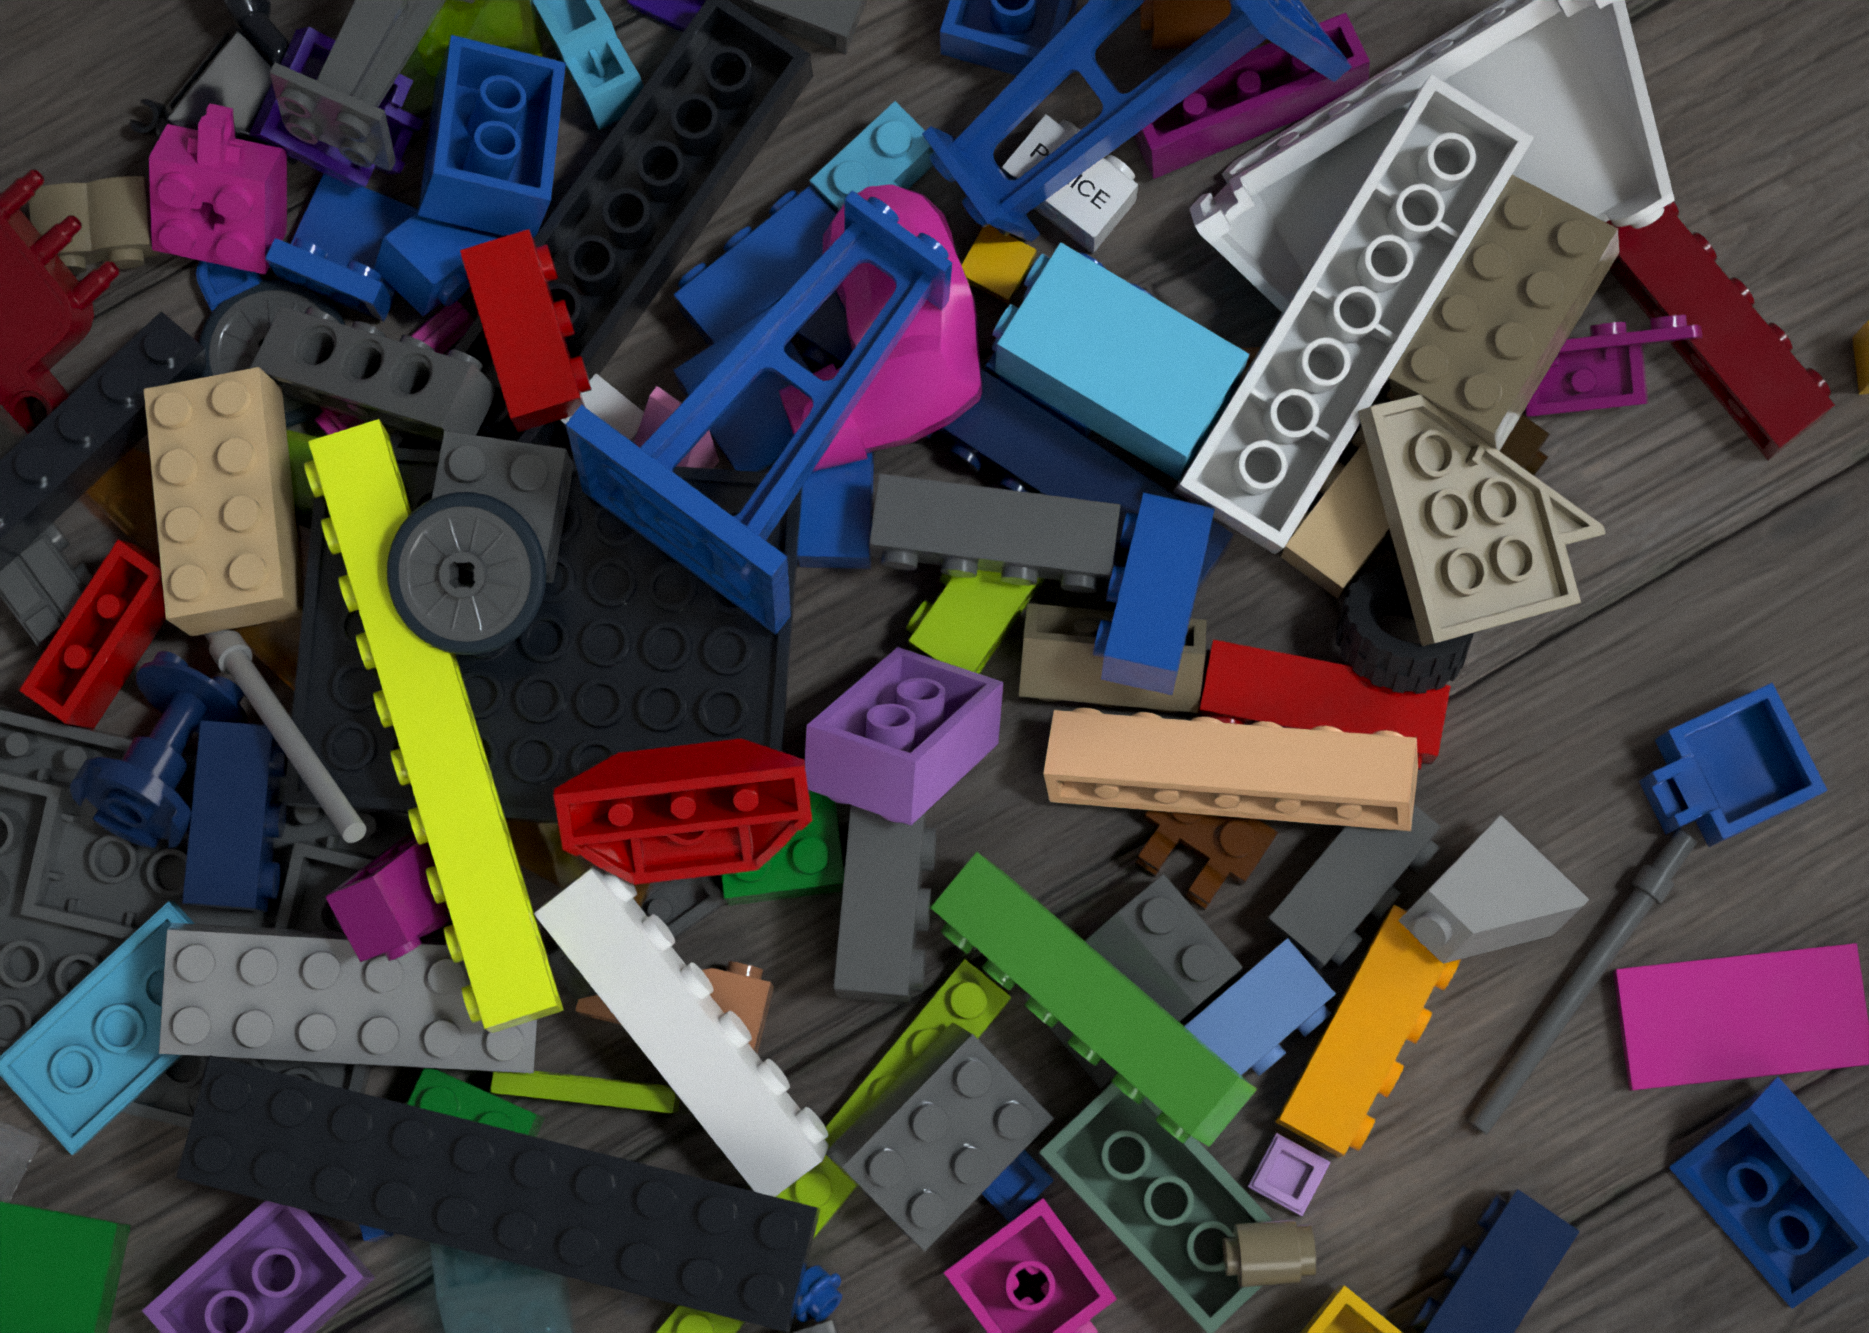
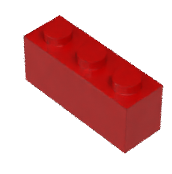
M528 229L460 250L510 419L517 432L573 416L581 404L585 407L581 393L591 391L592 387L582 356L570 358L565 337L574 335L575 332L565 300L554 303L547 282L558 279L548 245L536 247L531 232Z
M118 539L19 691L65 724L94 729L166 620L160 557L147 548Z

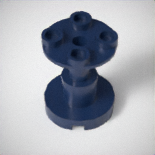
M159 651L153 661L144 663L136 674V682L140 691L150 704L163 713L150 736L134 738L121 760L105 757L85 760L70 785V792L80 807L85 798H87L98 809L93 820L111 833L132 843L150 848H155L160 838L169 840L168 848H173L179 845L190 826V808L174 790L187 770V764L181 754L193 733H199L200 720L248 724L245 710L240 705L244 693L237 684L221 676H215L211 679L203 673L190 668L178 655L168 651Z

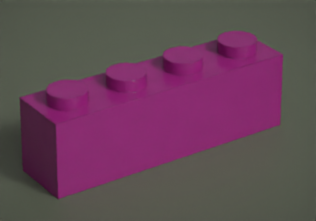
M1342 13L1319 23L1352 66L1335 82L1272 42L1242 56L1135 134L1133 137L1153 179L1309 116L1369 80L1370 60L1347 13Z

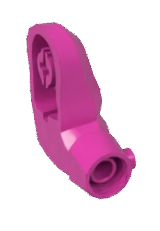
M892 184L869 186L857 193L865 200L875 197L883 201L898 215V224L916 237L919 233L931 236L947 250L949 254L947 259L952 262L949 302L941 311L928 300L925 301L813 471L868 459L866 453L911 444L951 424L980 401L982 380L978 322L974 297L956 254L952 233L945 215L924 194ZM844 204L840 207L823 234V254L844 233ZM870 263L859 264L836 288L846 309L847 332L852 350L858 345L896 289V284L892 278ZM832 363L812 374L823 381H828L837 375L841 367L836 370ZM789 385L779 390V395L795 435L811 412L813 403L808 396L793 385Z

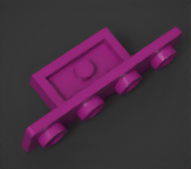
M1686 315L1651 318V330L1627 332L1626 322L1590 325L1591 337L1566 340L1526 406L1527 417L1648 404L1643 345L1702 338L1701 326H1687Z

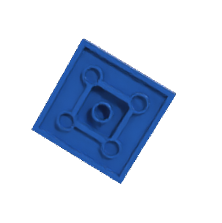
M1090 0L958 138L932 126L925 130L922 135L934 150L929 155L930 161L946 180L951 183L955 180L958 182L967 195L962 200V204L979 225L984 228L991 225L1006 237L1013 234L1032 242L1040 233L1026 216L1028 212L1264 40H1270L1333 82L1338 80L1352 66L1301 0H1229L1231 12L1223 21L1131 92L1122 94L1098 65L1095 59V52L1098 46L1145 0ZM1079 72L1103 104L1102 113L1020 178L1010 181L994 160L993 153L996 146L1071 73Z
M853 190L844 199V233L641 447L627 439L582 404L565 424L582 492L775 635L791 616L788 560L786 555L766 541L925 301L928 300L941 311L949 302L952 262L947 259L949 257L947 250L931 236L919 233L916 237L898 224V215L883 201L875 197L865 200ZM862 263H870L892 278L896 284L895 292L837 375L831 380L823 381L791 359L785 353L784 347L855 267ZM772 371L812 400L813 408L738 515L732 516L673 473V471L754 379L762 372Z

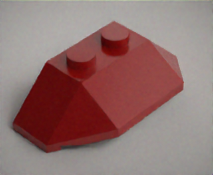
M742 738L620 752L556 787L553 794L562 849L576 857L581 855L597 867L634 885L756 871L782 849L798 830H803L812 821L805 760Z

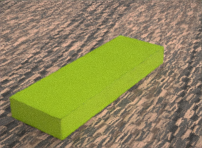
M493 1071L491 1093L666 1113L677 1112L680 1097L671 1086L543 1071H534V1073Z

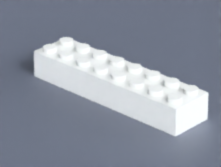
M1431 74L1418 90L1173 492L1193 504L1215 508L1213 517L1273 554L1284 549L1361 423L1358 411L1372 405L1534 137Z

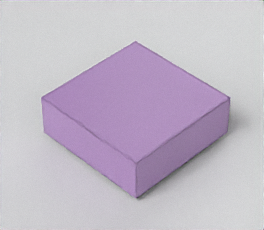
M1276 1133L1247 1188L1302 1217L1331 1162Z

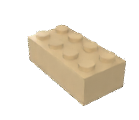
M260 367L144 389L166 620L188 635L196 636L302 616L304 590L282 388Z

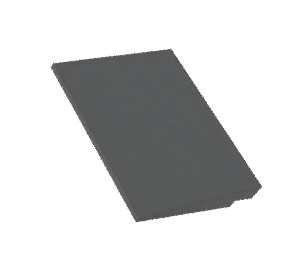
M0 707V1056L168 901L174 900L195 924L344 932L325 896L412 831L409 814L355 810L366 826V833L359 841L348 843L342 838L323 808L286 805L284 834L282 838H274L272 862H278L280 865L279 891L276 899H268L267 912L192 906L182 903L190 826L176 847L168 848L169 840L161 838L155 848L144 847L127 841L103 828L93 820L98 809L87 798H85L80 807L71 795L70 785L85 760L95 757L121 760L134 738L95 728L65 724L60 720ZM184 749L181 756L187 764V770L174 791L180 795L190 808V811H192L197 752ZM280 777L278 802H284L286 778ZM183 1055L126 1107L122 1113L190 1128L210 1056ZM219 1057L365 1094L372 1065ZM0 1076V1083L8 1085Z

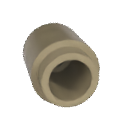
M1295 1220L1234 1224L1233 1237L1223 1238V1258L1226 1275H1237L1240 1287L1300 1283L1301 1276L1316 1274V1250L1311 1225L1297 1226Z

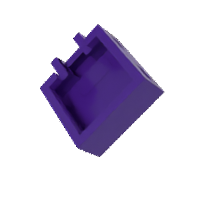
M311 27L296 29L280 65L317 81L336 40ZM399 74L378 107L384 110L396 162L391 171L374 164L366 168L346 159L339 149L320 140L316 144L307 143L292 135L283 124L273 84H271L248 136L268 146L282 148L287 151L288 156L352 188L366 187L374 168L387 175L401 173L405 164L401 161V158L413 132L420 131L424 121L399 108L402 107L413 83V80Z

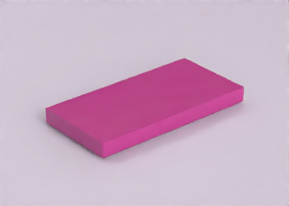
M1857 943L1613 970L1629 1091L1869 1066V1021Z

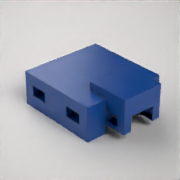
M1773 682L1672 728L1655 739V742L1667 765L1653 771L1639 781L1666 835L1696 821L1709 848L1828 791Z

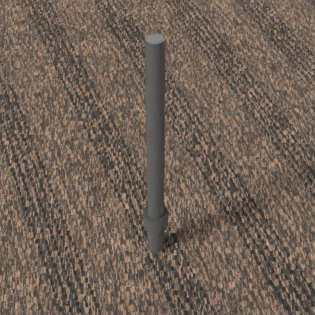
M1677 829L1651 866L1644 864L1631 882L1634 890L1468 1118L1467 1122L1485 1135L1490 1132L1654 903L1661 905L1675 884L1671 879L1697 844L1693 837Z

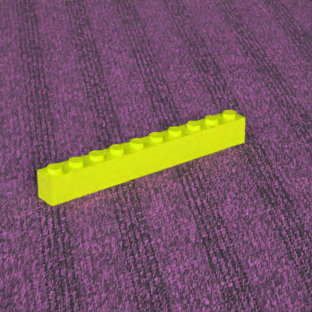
M377 419L310 440L308 443L314 460L304 463L306 475L315 498L324 495L331 517L321 520L323 532L332 555L342 553L348 574L338 577L341 592L349 612L359 610L365 632L356 635L357 645L365 668L369 670L376 667L383 690L373 693L376 709L383 727L394 726L400 748L391 751L392 762L401 786L411 784L418 807L409 809L408 814L418 844L429 843L435 866L426 868V874L435 902L437 904L446 902L453 925L444 927V934L454 963L464 961L471 984L461 987L469 1017L472 1023L482 1020L484 1029L495 1033L564 1011L456 655L437 649L416 636L397 613L389 593L387 561L390 547L400 526L412 513L389 434L380 420Z

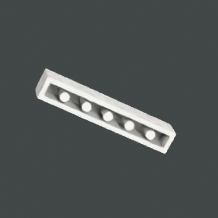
M592 865L546 901L534 915L753 1191L774 1197L823 1161L829 1148V1144L825 1141V1138L828 1137V1132L824 1124L810 1108L805 1107L801 1110L786 1092L790 1088V1084L784 1073L772 1060L766 1059L763 1062L748 1044L752 1037L742 1020L732 1011L724 1013L710 996L714 990L704 972L692 962L686 966L671 947L675 944V939L666 924L655 914L648 917L633 899L637 895L634 885L596 865Z

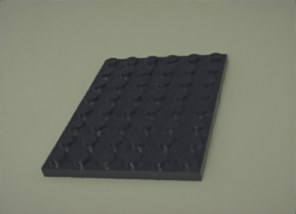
M393 448L412 512L432 499L441 451ZM571 459L574 466L553 583L546 582L544 597L535 618L520 636L497 650L476 655L455 654L506 821L558 824L553 795L554 789L620 752L740 738L783 752L803 486L766 540L786 555L788 560L791 616L775 635L582 492L575 460ZM676 466L673 473L732 516H736L742 511L768 473ZM314 496L292 720L354 810L408 814L409 809L418 807L411 784L401 786L396 775L391 751L400 748L394 726L384 728L378 715L373 693L383 689L376 667L367 670L359 652L356 635L365 632L359 610L349 612L341 592L338 577L348 573L342 553L332 555L323 532L321 520L331 517L325 496L317 498ZM459 569L460 577L458 580L462 585L475 584L473 571ZM288 759L284 803L288 806L322 808Z

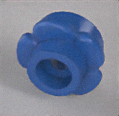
M815 1265L805 1271L795 1311L798 1321L806 1322L814 1318L817 1322H821L834 1312L842 1300V1294L837 1290L841 1284V1277L838 1273L830 1275L820 1265Z

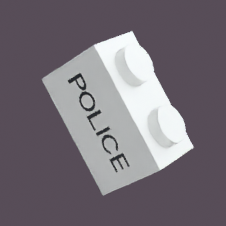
M1045 114L1003 165L1002 172L1010 181L1020 178L1077 134L1080 129L1066 120H1062L1058 124ZM1108 155L1034 209L1094 254L1136 202L1138 184L1133 181L1135 174L1124 162L1115 156Z

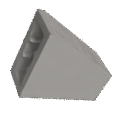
M1500 815L1398 921L1442 963H1447L1552 936L1589 899Z

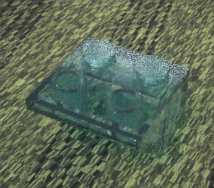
M430 1242L436 1298L445 1333H574L568 1279L566 1276Z

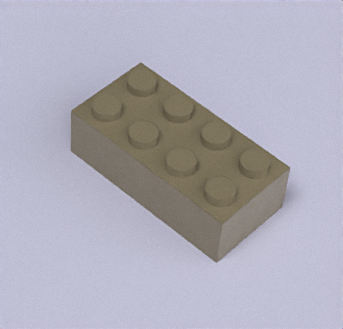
M1512 174L1388 378L1394 399L1399 400L1422 395L1500 451L1620 252L1618 228Z

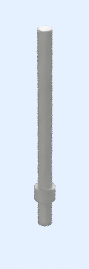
M230 629L204 634L210 643L209 653L219 669L226 674L232 675L342 838L348 843L359 841L366 833L365 824L252 663V651L238 632L230 631Z

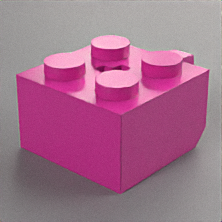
M209 104L206 108V115L201 117L198 130L167 124L149 156L152 250L266 274L270 265L265 258L274 239L277 238L283 241L287 233V151L278 147L236 139L233 108Z
M1044 1198L943 1272L987 1333H1098L1090 1319L1117 1300L1109 1286ZM1025 1269L1030 1275L1041 1271L1045 1275L1047 1281L1041 1286V1291L1045 1297L1040 1302L1035 1303L1030 1297L1019 1301L1015 1297L1013 1291L1019 1286V1281L1015 1275L1020 1270Z

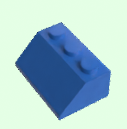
M1776 1077L1735 1108L1669 1167L1791 1309L1869 1256V1179L1779 1077Z

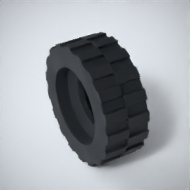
M1400 565L1392 568H1386L1385 566L1377 567L1373 572H1365L1360 575L1356 583L1352 582L1345 597L1335 637L1336 645L1340 646L1341 649L1340 655L1345 663L1348 662L1353 667L1352 671L1360 677L1364 676L1369 679L1371 684L1380 688L1384 686L1393 689V692L1404 693V691L1415 692V694L1426 693L1430 689L1439 690L1445 687L1448 681L1453 682L1458 677L1460 669L1463 668L1474 633L1422 646L1421 643L1397 639L1387 634L1376 624L1378 617L1390 615L1414 620Z

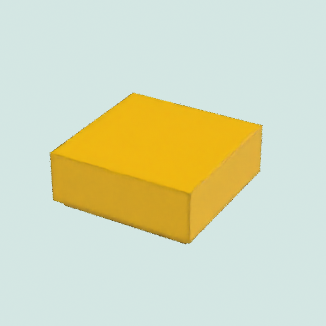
M988 225L980 231L961 266L970 285L1009 305L1033 263L1037 250L1010 235L1004 236L995 227Z

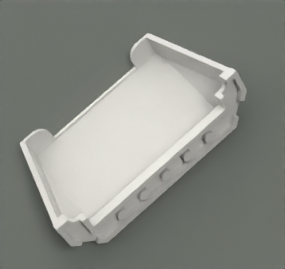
M1499 0L1234 160L1222 173L1227 182L1224 188L1214 198L1211 193L1201 195L1189 208L1196 229L1206 241L1283 312L1418 90L1431 74L1534 137L1512 173L1513 175L1604 222L1610 220L1616 227L1631 225L1632 228L1638 229L1653 223L1664 213L1663 207L1675 200L1625 0Z

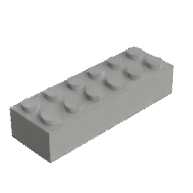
M172 923L167 929L159 1054L212 1055L232 1058L534 1073L537 1019L495 1033L484 1029L482 1020L472 1023L461 987L471 984L464 961L454 963L445 938L419 937L421 945L397 959L388 961L385 954L382 953L360 962L344 932Z

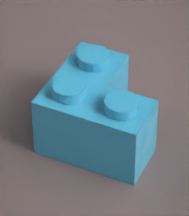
M894 101L810 179V184L831 209L837 213L844 204V199L852 190L858 193L869 186L890 184L909 189L934 166L929 159V155L934 150L922 135L925 130Z

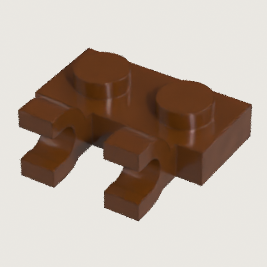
M1148 810L1143 819L1158 829L1139 854L1135 865L1155 877L1177 843H1180L1208 862L1185 896L1186 899L1205 911L1228 876L1241 885L1245 884L1278 832L1259 819Z

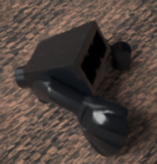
M223 0L230 15L241 30L234 24L230 26L167 106L153 100L142 99L140 102L152 109L153 120L147 126L140 121L130 119V127L135 132L156 136L158 141L167 124L198 130L201 117L206 115V108L209 104L233 108L236 139L264 144L248 135L271 87L272 80L269 72L275 62L281 64L289 47V41L269 19L271 15L270 0ZM287 155V162L294 165L298 162V160Z

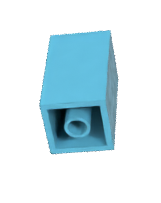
M1060 242L1051 258L1042 253L1034 263L1024 282V285L1028 288L1020 308L1010 304L998 321L992 334L996 337L992 346V350L996 352L995 372L1179 481L1241 381L1250 354Z

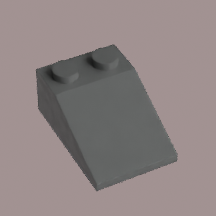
M1164 874L1085 940L1086 943L1178 1022L1183 1021L1233 979L1243 968ZM1027 992L1023 995L1026 1001L1031 997ZM1060 1021L1053 1028L1048 1026L1099 1089H1102L1117 1074V1071L1105 1060L1101 1059L1094 1066L1067 1043L1074 1033Z

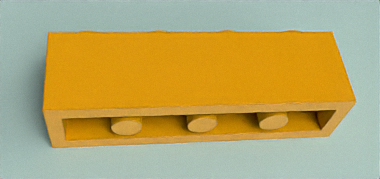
M1393 905L1388 910L1275 1121L1277 1124L1337 1157L1344 1156L1349 1147L1359 1151L1363 1146L1376 1120L1367 1115L1369 1108L1377 1093L1387 1098L1393 1090L1404 1068V1065L1395 1061L1406 1039L1414 1044L1418 1042L1433 1013L1424 1008L1426 1001L1434 986L1443 991L1446 989L1461 961L1459 959L1442 963L1398 921L1407 911L1396 905Z

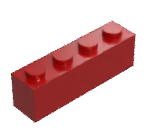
M1213 639L1209 651L1197 717H1211L1222 723L1243 725L1267 721L1276 723L1283 728L1309 730L1318 726H1330L1343 732L1361 734L1393 731L1404 737L1417 738L1418 770H1421L1422 763L1432 764L1438 757L1451 686L1445 685V687L1439 690L1430 689L1426 693L1420 694L1410 691H1404V693L1393 692V689L1384 686L1380 688L1371 684L1369 679L1364 676L1360 677L1352 671V666Z

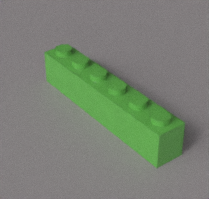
M978 852L974 854L931 906V909L947 922L940 930L943 935L967 954L973 947H976L988 958L982 968L992 978L1009 991L1017 983L1031 996L1024 1005L1034 1015L1051 1028L1058 1021L1074 1033L1067 1043L1094 1066L1101 1059L1105 1060L1117 1071L1111 1082L1139 1105L1146 1097L1162 1110L1155 1120L1183 1144L1192 1136L1210 1147L1257 1090L1004 871Z

